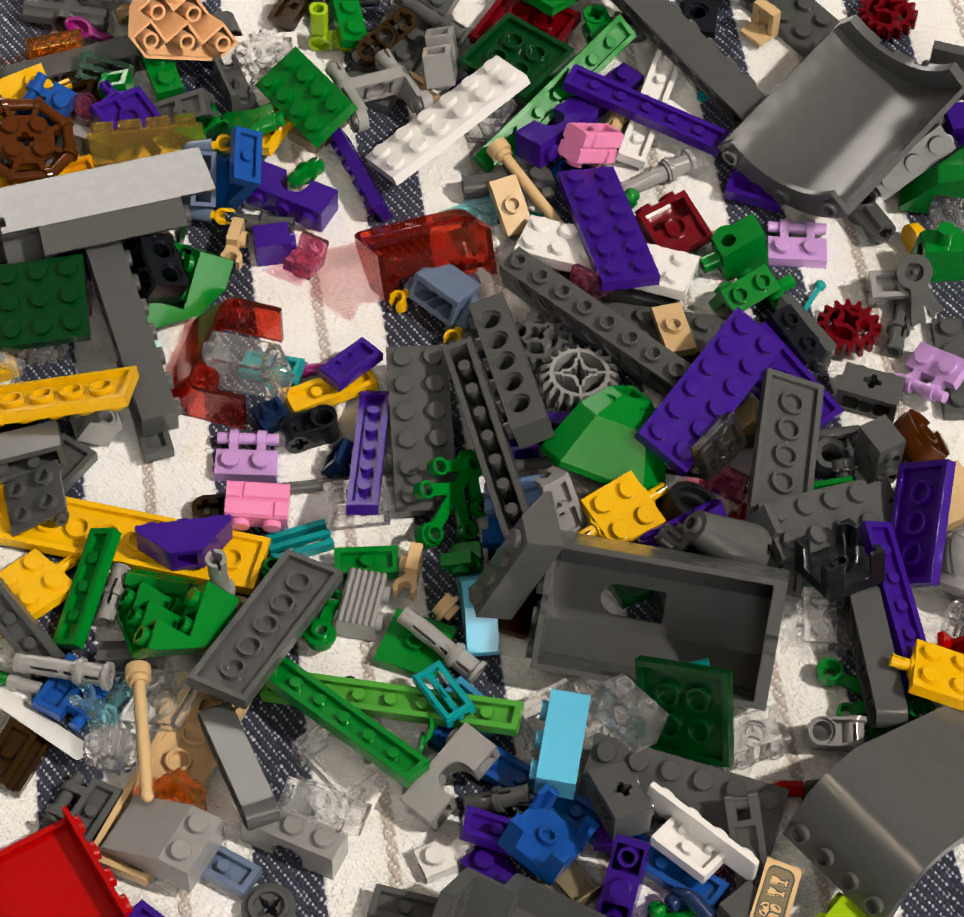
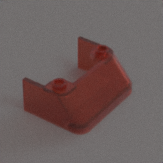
M451 209L362 230L354 235L356 249L370 289L384 301L390 300V293L394 292V288L400 285L399 279L411 277L423 267L435 268L451 264L465 274L475 273L480 267L491 275L497 274L491 228L464 209Z
M232 297L222 301L194 319L171 371L174 383V390H171L173 398L179 397L184 416L246 430L248 423L245 395L218 389L220 384L219 373L216 369L209 367L225 330L282 343L284 339L282 308Z

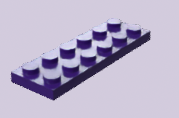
M614 166L557 172L558 186L601 292L659 285V271Z
M737 307L634 438L683 477L785 345Z

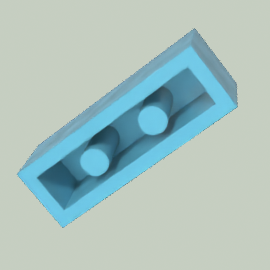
M551 689L549 701L542 700L539 720L545 721L544 730L537 729L534 749L540 750L539 760L532 759L529 779L535 780L533 793H538L548 783L559 792L558 797L574 799L591 695Z

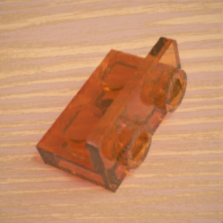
M80 28L25 39L27 60L84 46Z

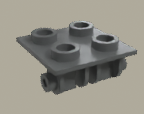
M57 459L3 485L13 537L49 519L56 526L67 524L69 512L67 511L65 491Z

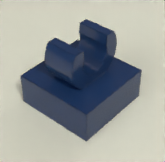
M278 396L251 407V416L259 429L267 430L270 434L280 431L278 421L284 415L289 414Z
M344 437L329 450L320 473L328 478H333L338 473L342 477L349 476L350 467L348 463L351 464V452L354 442Z

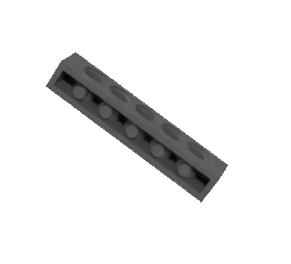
M502 291L469 304L472 317L467 320L473 335H479L474 340L480 355H486V358L481 359L487 376L493 375V379L488 381L494 396H500V400L496 401V405L502 419L506 417L508 419L503 425L509 440L515 438L521 450L555 436L512 313Z

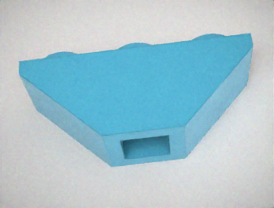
M470 572L471 575H457L456 583L458 597L460 598L459 604L461 607L466 650L474 657L499 655L498 619L476 617L474 606L469 599L470 588L475 584L482 572Z

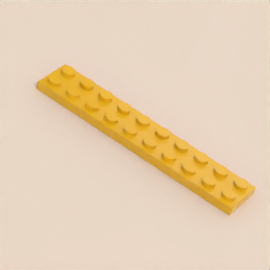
M0 484L1 545L31 551L36 548L41 553L65 558L72 555V557L75 556L80 561L90 528L114 527L122 534L112 564L123 563L131 569L195 580L197 585L210 581L207 566L205 568L171 571L138 550L135 533L136 525H144L149 522L177 521L178 519L65 496L67 511L69 512V519L66 525L56 526L49 519L13 537L3 489L5 484ZM232 530L233 538L222 549L227 558L228 575L235 583L236 593L251 595L258 586L260 568L267 559L271 538Z

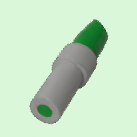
M0 670V684L5 685L7 688L37 695L44 685L42 682L25 678L21 674Z

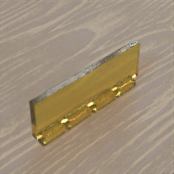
M194 113L173 115L174 125H171L169 115L145 118L146 128H142L140 118L118 120L117 131H114L112 121L91 123L92 133H88L87 138L93 167H102L181 150L185 143L189 141L205 139L202 122H196Z

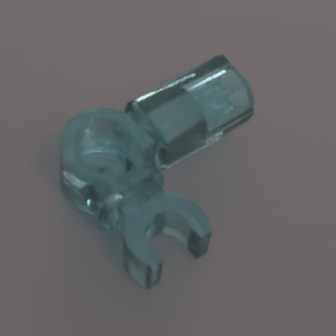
M122 675L103 700L96 697L95 688L89 682H82L78 685L79 689L83 692V699L78 694L68 697L72 706L84 710L83 714L87 717L90 728L94 731H102L114 728L117 725L119 714L123 712L133 699V689L126 683L125 675Z

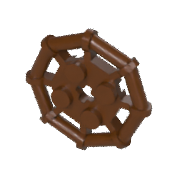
M39 96L36 99L0 98V115L4 118L0 125V159L3 161V158L10 162L9 166L12 167L9 169L0 162V177L5 179L8 185L58 176L71 162H75L78 159L79 152L75 147L73 133L75 124L72 118H66L45 103L43 98ZM33 110L31 115H13L11 112ZM39 113L43 114L56 125L50 127L43 117L38 116ZM62 134L64 148L55 146V136ZM25 138L31 142H29V146H23V143L18 142V140ZM48 158H58L50 167H46L45 161ZM19 170H37V171L18 172Z

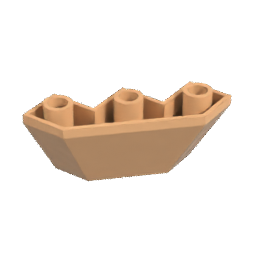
M133 0L129 6L128 37L144 58L213 61V57L221 56L222 58L238 44L227 26L211 15L200 0Z

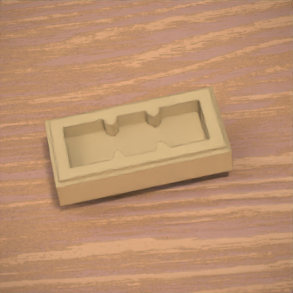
M516 174L488 182L487 187L505 238L522 234L531 216Z
M677 302L651 307V316L661 344L680 357L695 355L697 353V346L681 303Z

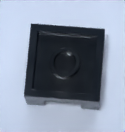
M848 518L836 524V544L811 554L810 537L804 535L796 538L795 570L829 603L885 582V550L878 544H874L873 551L869 557L858 545L857 524Z

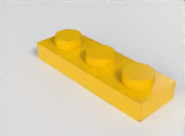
M370 369L338 392L318 377L282 390L283 399L291 413L314 408L322 404L333 406L359 397L360 391L378 390L379 381L372 369Z

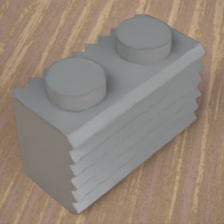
M353 567L349 568L335 620L337 635L374 642L376 631H383L385 613L382 612L383 605L390 604L392 586H387L386 573L373 572L372 570L367 571L366 569L361 570L360 568L355 569Z

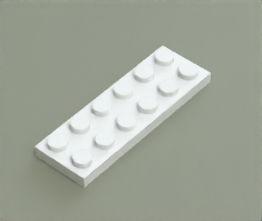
M496 55L494 58L486 61L473 74L465 77L451 91L443 94L428 109L421 111L417 117L405 126L397 129L392 136L375 146L364 157L371 167L398 186L531 83L526 74Z
M531 215L513 251L521 247L550 268L596 279L574 224ZM647 243L660 274V283L655 286L633 289L683 301L699 267L700 256Z

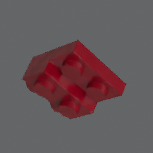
M685 190L674 194L673 191L669 192L658 200L659 203L653 206L648 203L635 211V218L648 244H656L661 247L691 254L711 243L713 234Z

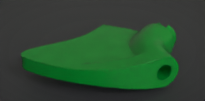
M272 103L250 110L226 112L222 116L223 119H228L225 128L230 135L231 130L235 126H240L262 132L263 136L278 130L279 127L285 126L287 123L284 113L282 111L275 113Z

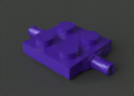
M105 79V82L104 80L101 81L98 86L106 97L99 102L91 104L89 112L118 152L122 153L132 148L143 146L150 156L159 155L161 149L158 148L153 140L168 134L170 126L141 87L137 86L129 90L116 91L108 79Z

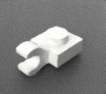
M443 837L414 849L413 856L426 883L429 884L457 872V861H460L472 852L475 844L460 840L458 837L448 845Z

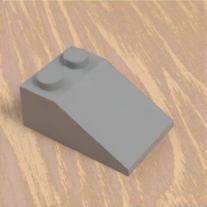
M136 794L102 844L101 850L191 893L225 840L223 819L191 804L155 797L151 802L146 803L141 800L139 794Z

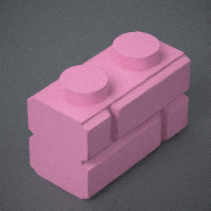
M570 122L566 125L563 133L564 139H561L557 151L559 155L566 158V163L573 167L582 168L583 164L598 168L601 167V164H612L615 162L618 154L617 148H620L624 135L608 123Z
M227 480L224 515L231 514L232 529L245 531L249 527H262L264 531L270 533L280 532L281 529H288L291 484Z

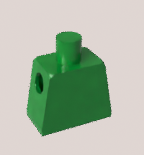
M750 214L713 234L711 237L712 252L701 256L699 262L705 274L719 269L723 278L728 281L735 279L740 273L750 267L752 270H755L766 264L769 268L766 234L755 216Z
M942 222L939 224L938 229L920 232L910 254L917 253L929 260L933 270L930 283L964 280V234L962 229L956 228L950 222Z

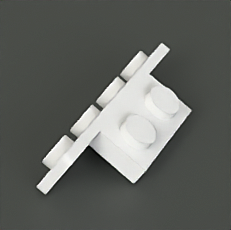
M655 782L648 786L646 796L652 799L655 812L667 820L651 836V846L702 884L723 864H726L747 881L752 882L756 878L760 861L752 851L741 847L729 838L721 828L714 827L702 818L696 809L688 807L678 800L669 789L661 787Z

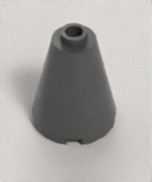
M701 510L693 512L684 521L683 535L701 555L766 566L770 555L766 554L768 544L772 546V539L769 531L761 525Z

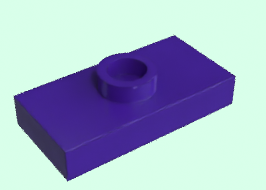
M361 337L318 368V376L336 391L340 392L383 360V352Z

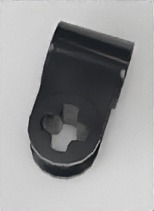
M327 404L286 414L278 421L279 430L284 433L286 438V449L294 454L331 444L338 439L340 434L337 411L334 407Z

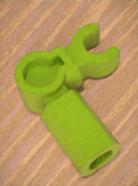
M313 2L310 4L309 47L317 52H323L327 49L332 50L333 48H338L343 52H352V48L340 47L336 32H334V29H329L327 4L323 2Z

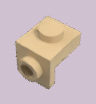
M767 0L754 1L751 22L741 28L740 34L755 46L762 47L778 35L781 11Z

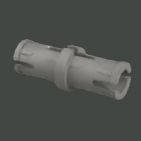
M113 563L111 566L112 569L107 584L104 586L101 594L99 609L94 618V622L98 626L104 628L114 627L120 606L118 600L126 588V573L131 570L128 565L123 563Z

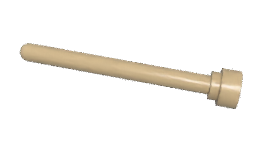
M501 137L492 142L486 149L491 159L499 164L503 163L511 175L516 174L519 185L546 218L565 223L514 160L511 145L507 140Z
M135 660L126 664L124 668L125 681L133 689L140 798L143 802L149 803L154 798L146 687H148L152 679L151 665L148 662Z

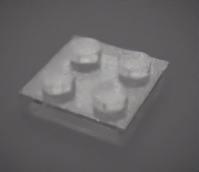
M151 669L152 679L148 687H146L149 730L178 732L201 692L187 686V676L191 671ZM133 701L121 720L128 729H135Z

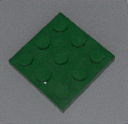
M507 12L458 59L457 67L471 75L481 68L486 61L494 58L496 55L527 75L531 84L512 97V99L525 105L575 56V49Z
M83 254L0 265V353L91 340L85 259Z
M643 655L636 658L638 745L702 764L730 768L734 764L733 670Z

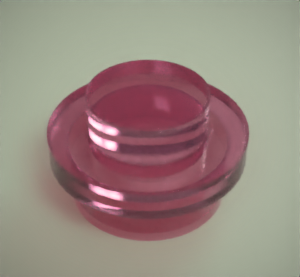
M80 92L74 96V111L79 117L90 120L93 118L89 112L90 105L96 103L97 100L90 92Z

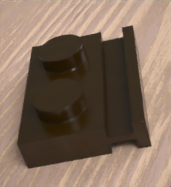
M11 718L0 733V789L8 790L19 798L52 747V743Z

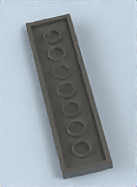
M767 368L763 373L745 518L754 512L753 508L757 503L813 490L825 385L771 368ZM768 545L766 554L770 555L766 566L790 570L785 601L797 604L801 599L803 577L795 570V561L777 565Z

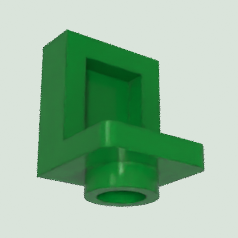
M473 541L452 544L450 546V553L440 554V566L453 577H457V575H471L470 572H482V543Z

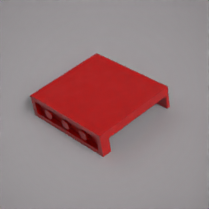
M66 805L61 807L63 819L0 850V917H129V914L133 912L124 893L118 895L114 887L117 886V881L109 867L103 869L98 860L102 859V856L93 840L87 842L83 834L86 833V829L78 814L72 816Z

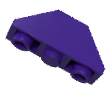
M231 514L211 515L195 519L182 518L177 521L161 523L149 522L144 525L135 526L138 550L171 571L205 568L207 566L205 561L206 554L211 551L212 557H214V549L222 550L233 538Z
M619 833L616 834L597 912L608 917H633L647 870L650 842Z

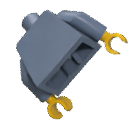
M227 134L219 135L216 141H213L212 138L189 141L181 149L199 146L215 187L217 152H214V150L218 149L230 154V147H226V143L231 140V136ZM216 191L181 198L183 205L188 204L192 220L212 222V219H215L219 225L231 224V222L225 220V213L235 212L233 208H219L213 211V208L216 207Z
M451 264L435 268L423 267L403 285L404 289L402 291L394 290L389 294L390 307L397 303L395 306L396 312L399 314L405 312L408 308L407 298L409 297L449 327L455 326V329L447 330L444 333L443 344H447L450 340L457 342L461 340V334L467 332L470 328L467 319L472 317L468 305L481 300L479 297L481 282L475 273L465 274Z

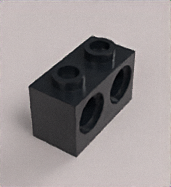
M139 237L130 254L135 274L139 277L143 298L146 299L147 303H178L189 286V279L184 272L180 261V252L176 249L173 237Z

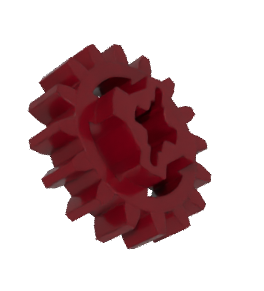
M861 0L857 15L879 38L882 35L885 36L886 41H889L891 36L900 40L901 34L910 35V30H914L916 26L918 10H915L916 3H908L909 0Z
M846 299L844 305H841L836 300L834 301L833 308L825 305L824 312H819L817 323L836 343L835 356L844 352L847 358H850L852 353L862 357L863 350L872 352L873 345H878L882 324L878 323V315H871V307L863 309L861 308L862 302L858 301L856 305H851L850 299Z

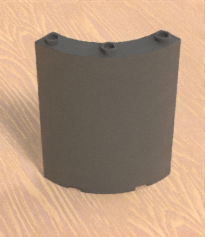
M855 14L841 20L737 125L717 148L721 151L723 159L729 165L734 166L752 183L762 187V190L772 196L779 204H786L799 211L819 217H847L964 94V72L956 62L950 64L930 63L926 67L918 65L916 59L898 50L894 53L890 52L880 45L882 39L871 31L860 17Z

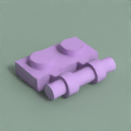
M782 218L779 221H768L767 232L779 233V236H768V265L826 269L827 239L815 238V235H826L827 224L815 223V220H806V223L789 222V219ZM789 233H790V234H805V238H804V237H789Z
M920 342L904 364L908 372L911 373L905 375L897 372L895 374L896 376L906 378L904 391L922 394L924 399L931 402L939 401L945 403L949 397V393L944 391L945 388L948 387L956 391L964 381V358ZM924 378H926L933 382L924 383L922 381L924 380Z
M230 429V432L217 433V444H229V449L216 448L214 481L277 482L278 450H267V446H279L280 434H270L267 430H258L257 433H240V429ZM240 445H257V449H256V450L239 449V446H240Z

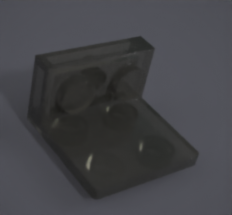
M726 412L690 447L695 463L683 477L712 480L747 445L736 413ZM665 465L666 474L681 476L670 466Z

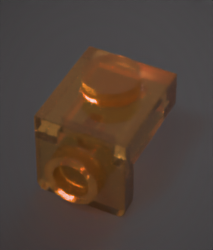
M180 767L172 773L162 775L153 787L155 798L170 800L175 796L181 803L191 804L207 811V791L198 779L192 780Z

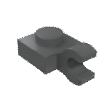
M546 165L541 169L536 166L522 169L549 204L555 207L552 197H555L554 192L556 191L557 183L549 166Z

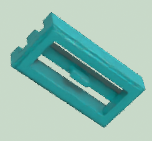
M325 519L264 536L271 538V545L269 546L270 557L280 558L284 552L279 554L276 552L293 547L294 549L291 551L307 557L334 550L335 548ZM324 539V541H320V542H317V543H313V544H310V545H306L307 543Z
M440 660L412 676L414 685L448 729L454 726L453 722L458 719L460 722L465 719L464 715L468 712L470 715L476 712L473 702ZM437 671L460 700L463 704L461 707H458L433 675L434 672ZM424 678H426L428 682L432 685V687L435 689L438 695L442 698V700L445 702L448 708L452 711L451 713L448 714L445 708L441 705V703L438 701V699L435 697V695L431 692V690L423 681Z

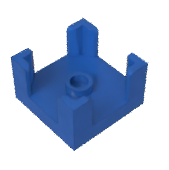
M546 783L538 791L529 808L523 814L518 812L510 820L497 845L551 887L586 849L600 825L589 816H586L578 829H575L551 810L559 796V792Z

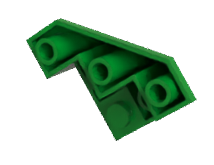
M964 144L957 146L955 150L900 189L898 210L927 214L935 195L964 199Z
M174 241L176 249L180 252V261L184 272L188 276L189 286L178 303H147L149 308V316H146L148 323L153 322L155 328L200 316L226 290L234 261ZM138 292L140 299L143 298L142 292Z
M610 385L582 400L554 431L555 436L548 438L540 448V451L550 459V463L554 466L567 469L602 484H608L630 470L647 490L655 487L660 482L665 484V462L634 438L655 411L652 401L633 385Z
M141 581L123 590L118 600L120 607L116 618L132 657L142 659L188 655L205 648L221 634L234 617L239 598L209 581L195 588L193 587L174 598Z

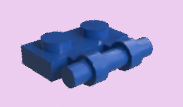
M37 72L35 78L28 82L26 86L27 92L23 99H36L37 96L42 97L45 100L44 102L66 118L70 117L81 95L56 81L51 90L44 88L43 85L48 77L41 72ZM33 110L15 111L13 115H31ZM39 113L38 116L43 117L50 127L56 125L43 114Z
M68 653L64 659L75 661L78 657ZM50 677L32 700V706L37 711L59 722L62 721L67 713L74 715L68 725L72 730L79 732L84 724H89L95 716L94 711L101 702H105L109 698L111 690L103 691L101 687L86 684L83 687H77L71 680ZM85 690L91 694L83 704L77 701V699Z

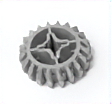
M578 343L575 349H570L565 345L564 352L555 349L553 354L556 357L546 356L547 364L541 365L539 370L538 387L541 397L546 400L547 407H555L556 412L573 411L582 400L610 385H620L617 364L612 363L611 356H603L601 349L595 352L592 351L590 345L586 349H581Z

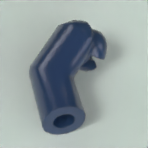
M674 887L670 889V894L664 898L665 905L671 911H678L681 906L690 908L697 917H713L716 913L705 899L694 890Z

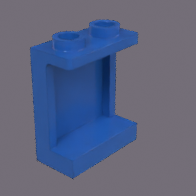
M235 126L231 130L230 154L227 157L216 156V207L213 209L233 208L236 210L261 184L262 132L240 126Z

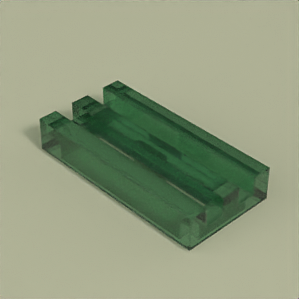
M81 50V56L74 77L82 80L93 78L99 84L100 78L82 73L83 68L101 74L113 72L86 63L87 57L116 67L129 69L132 79L134 78L137 66Z

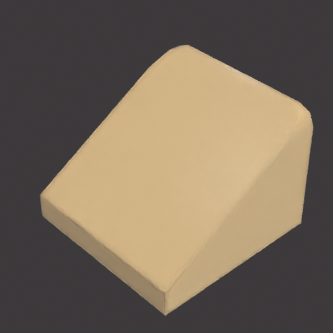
M756 397L749 398L732 413V438L756 434L758 402Z

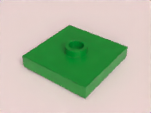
M397 608L373 659L374 665L412 677L438 660L444 664L441 656L420 641L403 625L396 622L399 615L403 612L402 609ZM424 617L454 642L457 635V627ZM437 671L433 673L436 679L439 676ZM426 678L423 679L424 682L429 683Z

